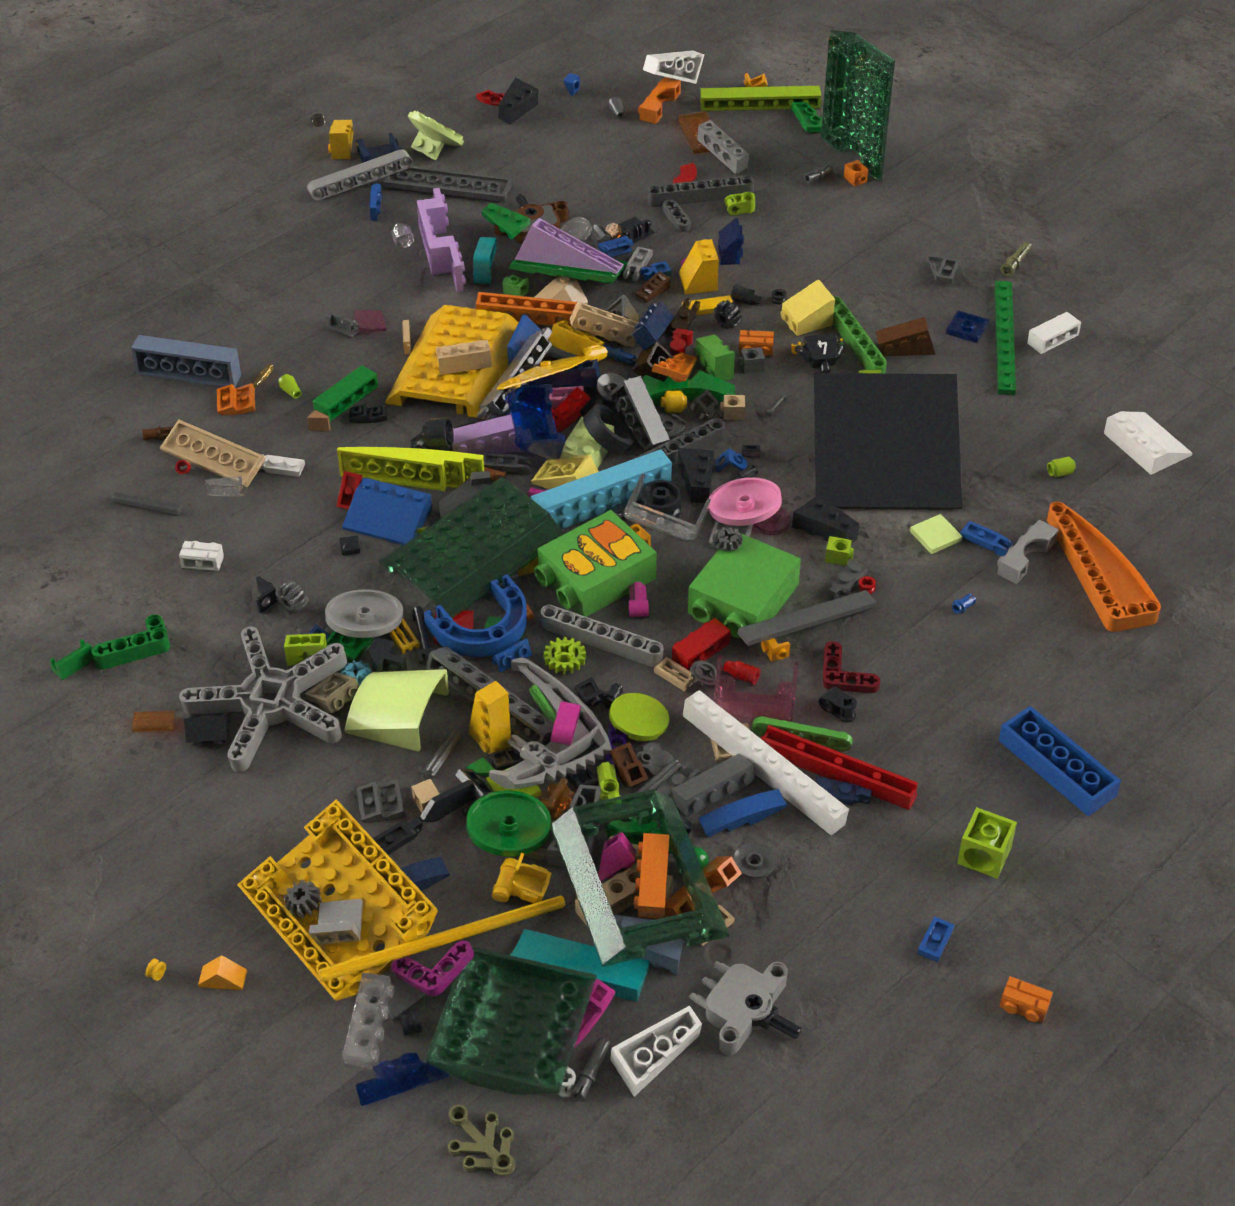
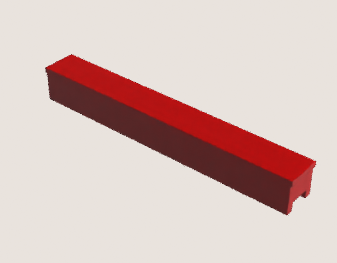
M768 725L766 733L760 738L797 767L828 779L862 786L872 790L871 796L904 809L910 810L918 795V782L771 725Z

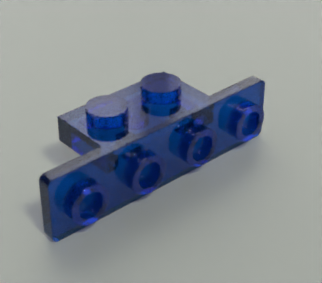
M417 1052L406 1053L400 1058L391 1061L385 1060L373 1066L375 1078L360 1082L355 1087L360 1105L364 1106L449 1076L444 1055L421 1062Z

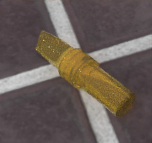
M268 364L257 376L253 383L255 389L268 378V375L274 369L272 364Z

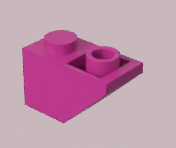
M623 832L604 842L598 873L599 881L605 878H612L618 870L623 867L625 869L629 868L635 862L637 851Z

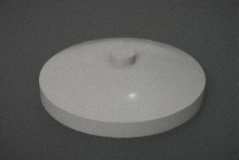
M353 590L342 593L330 600L325 608V618L328 626L342 635L357 638L376 637L393 631L401 624L403 620V606L396 597L382 591Z

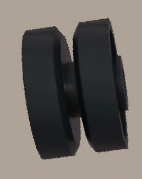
M655 480L647 483L642 488L640 512L645 522L654 526H668L679 519L681 514V492L678 486L670 481Z

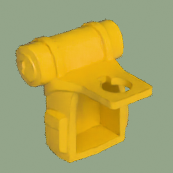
M521 853L518 860L506 858L500 867L497 882L493 886L492 898L498 902H507L512 895L531 903L540 902L547 890L552 873L535 864L521 863L524 856L523 853Z

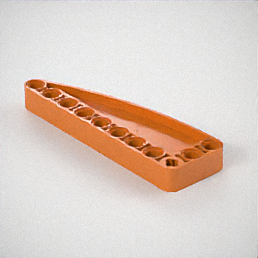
M1052 502L1049 506L1047 522L1058 529L1057 540L1105 628L1111 632H1118L1156 624L1161 605L1137 569L1106 536L1082 516L1062 502Z

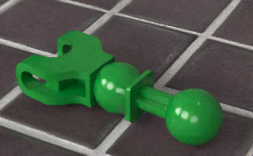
M632 802L625 807L624 817L627 822L614 819L606 826V833L609 838L623 832L629 842L636 845L639 844V841L643 842L644 833L669 835L668 855L672 854L681 859L683 868L691 874H698L709 863L705 850L700 847L686 849L676 844L677 835H671L667 829L657 828L658 823L651 819L648 809L637 803Z

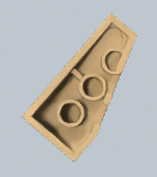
M562 275L552 280L534 297L578 301L588 304V300L578 281Z

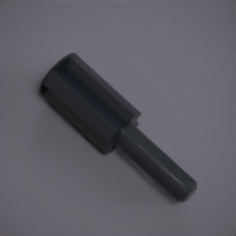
M751 465L738 472V476L727 482L741 478H751L758 474V470L755 465Z

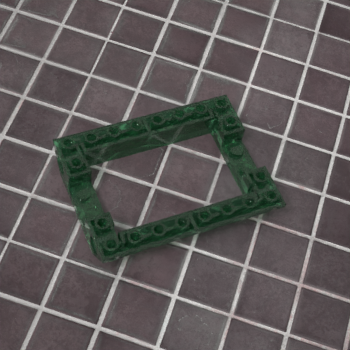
M652 789L574 806L551 824V829L602 967L645 957L647 946L684 938L688 947L729 937V931L672 797ZM635 816L638 825H643L659 819L663 833L669 835L670 850L695 911L618 928L584 836L598 835L599 824Z

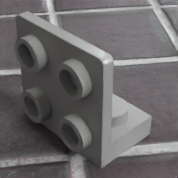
M361 899L321 902L318 925H310L309 934L318 945L360 941L363 901Z

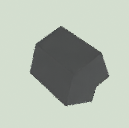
M595 224L593 228L589 229V238L597 248L599 243L610 241L612 238L601 225Z

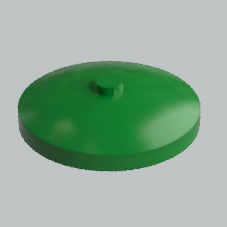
M510 790L497 791L479 798L472 804L467 814L466 828L470 839L482 850L498 856L515 857L520 856L521 853L524 855L529 854L540 848L547 841L551 831V816L546 806L529 794Z

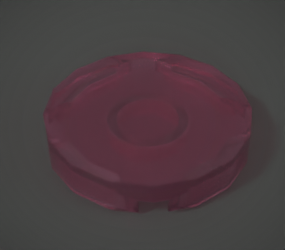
M780 507L773 516L755 523L754 527L766 535H779L782 531H786L790 525L789 513Z

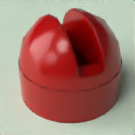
M179 460L175 464V470L179 474H187L191 470V465L186 460ZM186 465H187V468H186V469H182V470H181V468H180L181 466H186Z

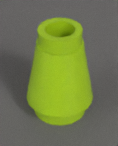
M289 374L280 377L278 381L279 387L294 399L299 398L302 391L294 377Z

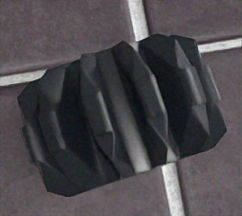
M729 300L719 302L713 311L715 314L714 318L718 320L717 323H720L722 327L725 326L726 329H733L742 319V312L738 309V306H735L734 302L731 303Z

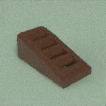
M659 271L635 295L645 302H649L670 288V278Z

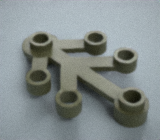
M454 1105L449 1110L450 1122L455 1126H461L476 1143L460 1142L456 1139L451 1140L448 1143L449 1154L451 1156H459L462 1152L485 1153L491 1159H476L471 1155L466 1156L463 1159V1169L469 1173L474 1172L477 1168L492 1169L498 1176L510 1175L515 1169V1160L509 1154L510 1143L514 1140L513 1130L509 1127H504L500 1130L501 1148L499 1153L493 1147L495 1128L499 1124V1116L496 1112L490 1111L485 1115L486 1130L484 1137L468 1120V1111L465 1106ZM457 1116L463 1117L461 1119H455ZM489 1118H495V1119H496V1120L493 1121V1122L488 1121ZM506 1133L511 1135L508 1138L503 1137ZM453 1146L459 1147L457 1150L451 1149ZM468 1162L474 1163L472 1166L466 1165ZM501 1164L508 1165L506 1167H499Z

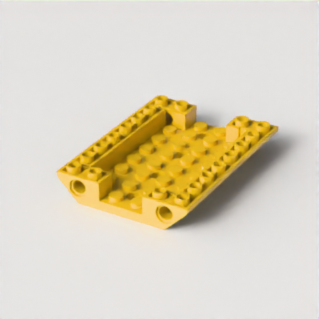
M336 799L304 826L309 835L280 861L276 863L271 856L268 857L237 884L335 1001L361 994L365 990L364 986L387 971L393 961L325 982L320 980V969L374 953L376 946L380 943H385L384 949L423 938L429 933L438 909ZM306 860H311L307 868H302V864ZM301 880L306 881V883L311 881L319 888L322 902L361 899L363 901L360 941L318 945L309 934L310 925H318L319 910L313 909L312 916L306 913L304 919L299 915L293 916L285 907L286 902L283 896L288 894L287 888L292 889L294 887L293 882L299 884ZM331 887H335L334 893L327 896L326 891Z

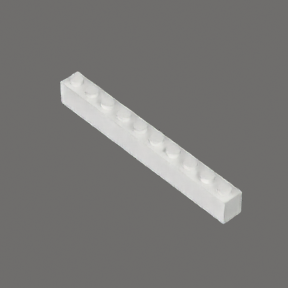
M700 690L685 699L683 717L732 756L740 754L754 764L755 775L774 790L779 789L786 800L827 833L833 835L845 826L849 808Z

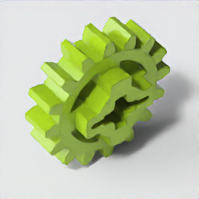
M564 637L563 640L556 638V642L550 641V646H545V665H549V670L555 668V673L563 671V675L566 674V671L573 673V669L580 670V665H585V646H581L580 641L575 643L574 638L567 640V637Z

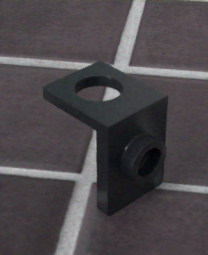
M258 576L256 577L257 587L262 595L256 599L258 612L262 613L278 602V600L276 599V589L273 584ZM267 597L269 599L268 602L262 605L263 600Z

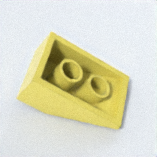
M591 455L549 459L545 461L531 482L534 485L552 489L599 471Z

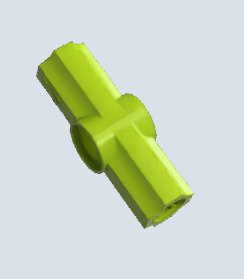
M604 762L597 766L599 786H601V802L603 804L605 820L611 822L614 819L619 820L623 818V811L615 767L609 762Z

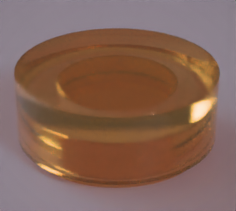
M610 223L606 227V231L612 237L611 240L617 239L621 234V227L616 223Z

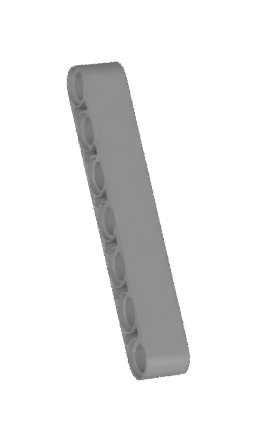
M397 150L313 180L307 185V190L314 200H322L406 170L412 166L413 161L406 150Z
M553 605L543 606L540 610L541 627L547 631L570 639L574 638V640L650 667H656L663 660L664 648L658 641Z

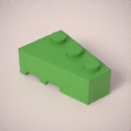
M715 334L696 339L694 353L695 356L699 357L702 367H705L707 374L724 381L734 379L735 352L729 351L727 345L723 346V341Z

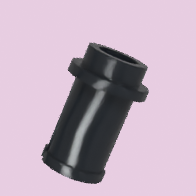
M613 683L608 694L604 695L603 703L606 707L611 708L612 702L623 692V687L620 684Z

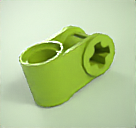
M744 192L728 195L724 200L725 205L728 207V213L730 215L754 212L755 194Z

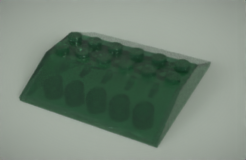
M472 947L474 957L455 978L425 1062L469 1084L514 1095L560 1093L597 975Z

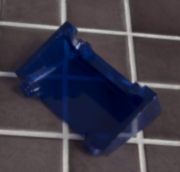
M521 385V387L513 389L509 387L508 393H505V402L509 405L516 435V447H519L521 451L551 460L560 459L566 440L564 434L557 432L551 411L553 402L549 399V394L553 393L552 385Z

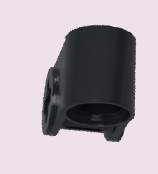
M832 687L819 698L818 703L824 711L829 712L843 722L855 720L856 712L854 709L857 706V701L854 697L849 696L837 687Z

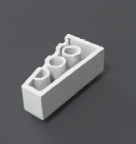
M692 50L647 55L643 70L656 75L696 84L704 54Z
M690 1006L612 1047L610 1060L634 1097L700 1036L702 1023Z

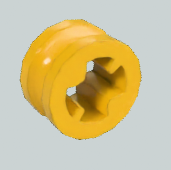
M155 958L152 959L146 968V977L159 981L165 973L166 963L159 962Z

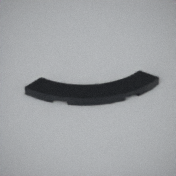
M513 748L488 754V759L494 769L499 771L515 766L524 760L520 757V752ZM587 768L585 770L576 769V774L566 773L565 779L577 790L580 785L598 786L597 779Z

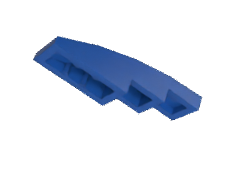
M775 789L737 800L699 817V820L709 838L726 828L730 832L747 822L752 826L786 808L787 804L780 790Z

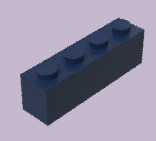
M663 301L658 304L656 302L651 304L647 308L648 310L643 313L644 316L638 320L639 323L634 326L635 330L632 332V335L643 350L658 341L674 317Z
M597 359L587 360L568 370L529 381L530 389L533 388L534 391L542 395L549 392V388L575 386L595 388L601 376Z

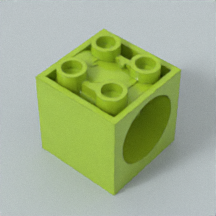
M976 807L962 837L957 864L998 879L1012 848L1017 822Z

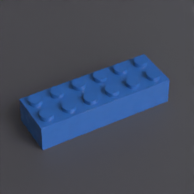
M1027 707L1001 725L998 741L1088 817L1117 796L1121 780L1033 707Z

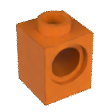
M859 160L845 164L844 178L849 183L857 186L867 182L868 169Z

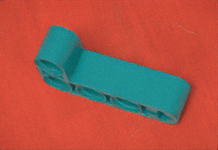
M496 237L479 238L473 257L474 284H491V266L497 249Z

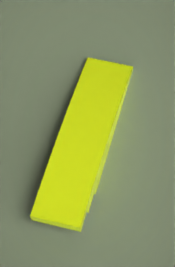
M396 447L337 448L340 476L342 477L343 472L348 471L385 483L445 491L446 487L458 488L470 479L472 472L484 471V456L478 454Z

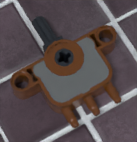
M518 194L515 199L519 205V210L513 212L530 218V224L514 238L517 243L522 245L531 225L539 218L560 229V223L566 222L569 219L568 203L557 201L543 205L528 204L526 198L522 194ZM494 225V233L496 235H508L506 232H501L497 225Z

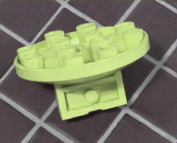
M418 111L409 112L408 118L419 130L411 148L436 160L444 144L450 146L463 145V136L452 129L444 127L434 119L426 117Z

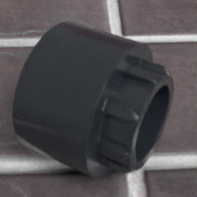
M449 417L432 418L425 422L422 426L423 443L427 447L430 446L431 449L452 448L454 430L451 419Z

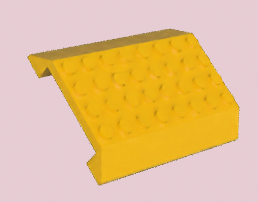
M452 305L442 306L430 316L392 387L385 404L402 406L407 397L459 404L467 407L469 417L478 418L477 414L480 411V405L508 367L507 346L519 322L508 313ZM488 340L492 367L440 375L436 348Z

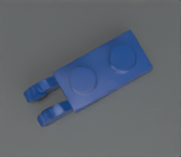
M377 183L371 186V221H377V217L381 213V185Z
M969 521L960 532L962 538L994 551L999 556H1005L1012 545L1014 546V542L972 521Z

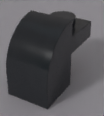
M376 637L370 647L373 671H407L406 658L396 655L394 642Z

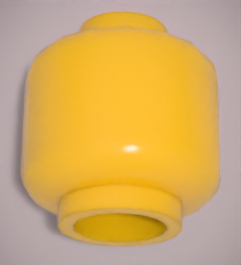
M667 391L664 397H661V407H664L666 413H682L687 408V396L682 391Z

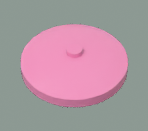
M741 478L727 482L715 489L708 499L711 516L718 522L733 526L751 525L764 521L773 516L782 504L779 487L775 483L762 478Z

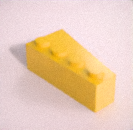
M497 681L476 692L468 734L479 744L481 750L488 754L507 749L511 746L508 744V740L511 739L508 692Z

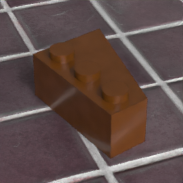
M925 317L876 331L878 345L883 356L936 355Z

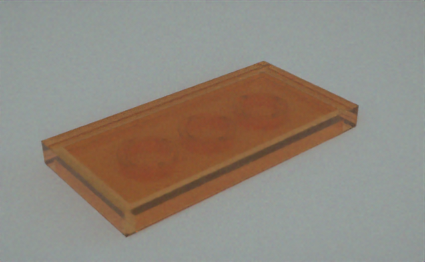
M707 111L678 115V122L693 154L710 152L697 140L698 126L711 120Z

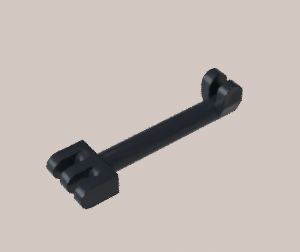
M416 606L412 611L413 621L416 620L422 646V649L417 650L418 661L421 664L423 663L424 656H426V661L428 662L430 652L437 649L436 647L430 648L424 623V611L420 606Z

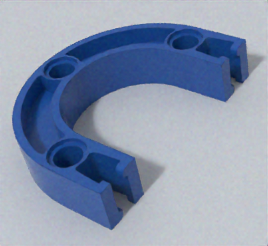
M506 574L503 576L502 588L498 585L499 581L497 579L491 581L492 596L506 612L503 619L496 625L485 629L464 628L454 622L445 609L438 605L436 606L437 617L435 619L431 616L432 612L430 610L424 612L425 626L443 647L447 646L459 655L468 657L491 656L514 645L524 634L527 625L526 600L519 587Z

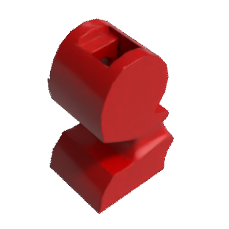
M676 328L672 332V341L670 343V354L672 356L680 353L686 354V347L693 343V331Z

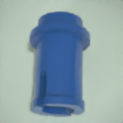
M969 593L960 600H954L952 610L957 614H963L967 608L976 603L975 596L970 598L973 594Z

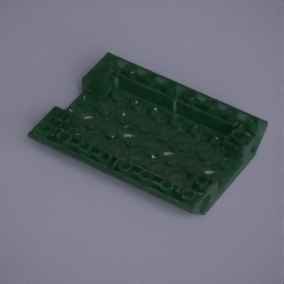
M831 30L829 31L821 138L839 152L848 148L852 149L861 156L860 162L868 169V173L878 181H882L895 60L855 32Z

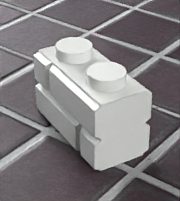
M184 541L179 554L181 568L219 571L224 558L222 545L214 542Z

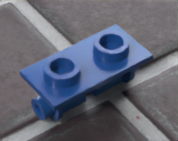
M628 236L599 243L598 248L600 252L609 257H614L632 252L631 246L633 241L632 239L629 240Z
M525 638L517 641L516 644L493 655L491 662L493 665L497 664L500 673L511 667V660L522 657L528 658L532 655L528 639Z

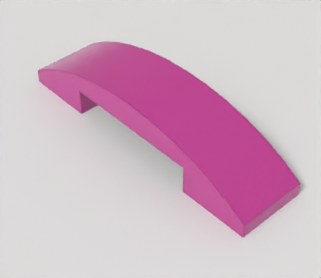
M597 978L583 995L584 1001L558 1032L554 1030L540 1049L557 1062L565 1058L586 1037L611 1002L615 991Z

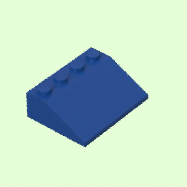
M363 477L356 488L342 528L409 546L412 544V538H415L417 530L423 527L432 512L431 494Z

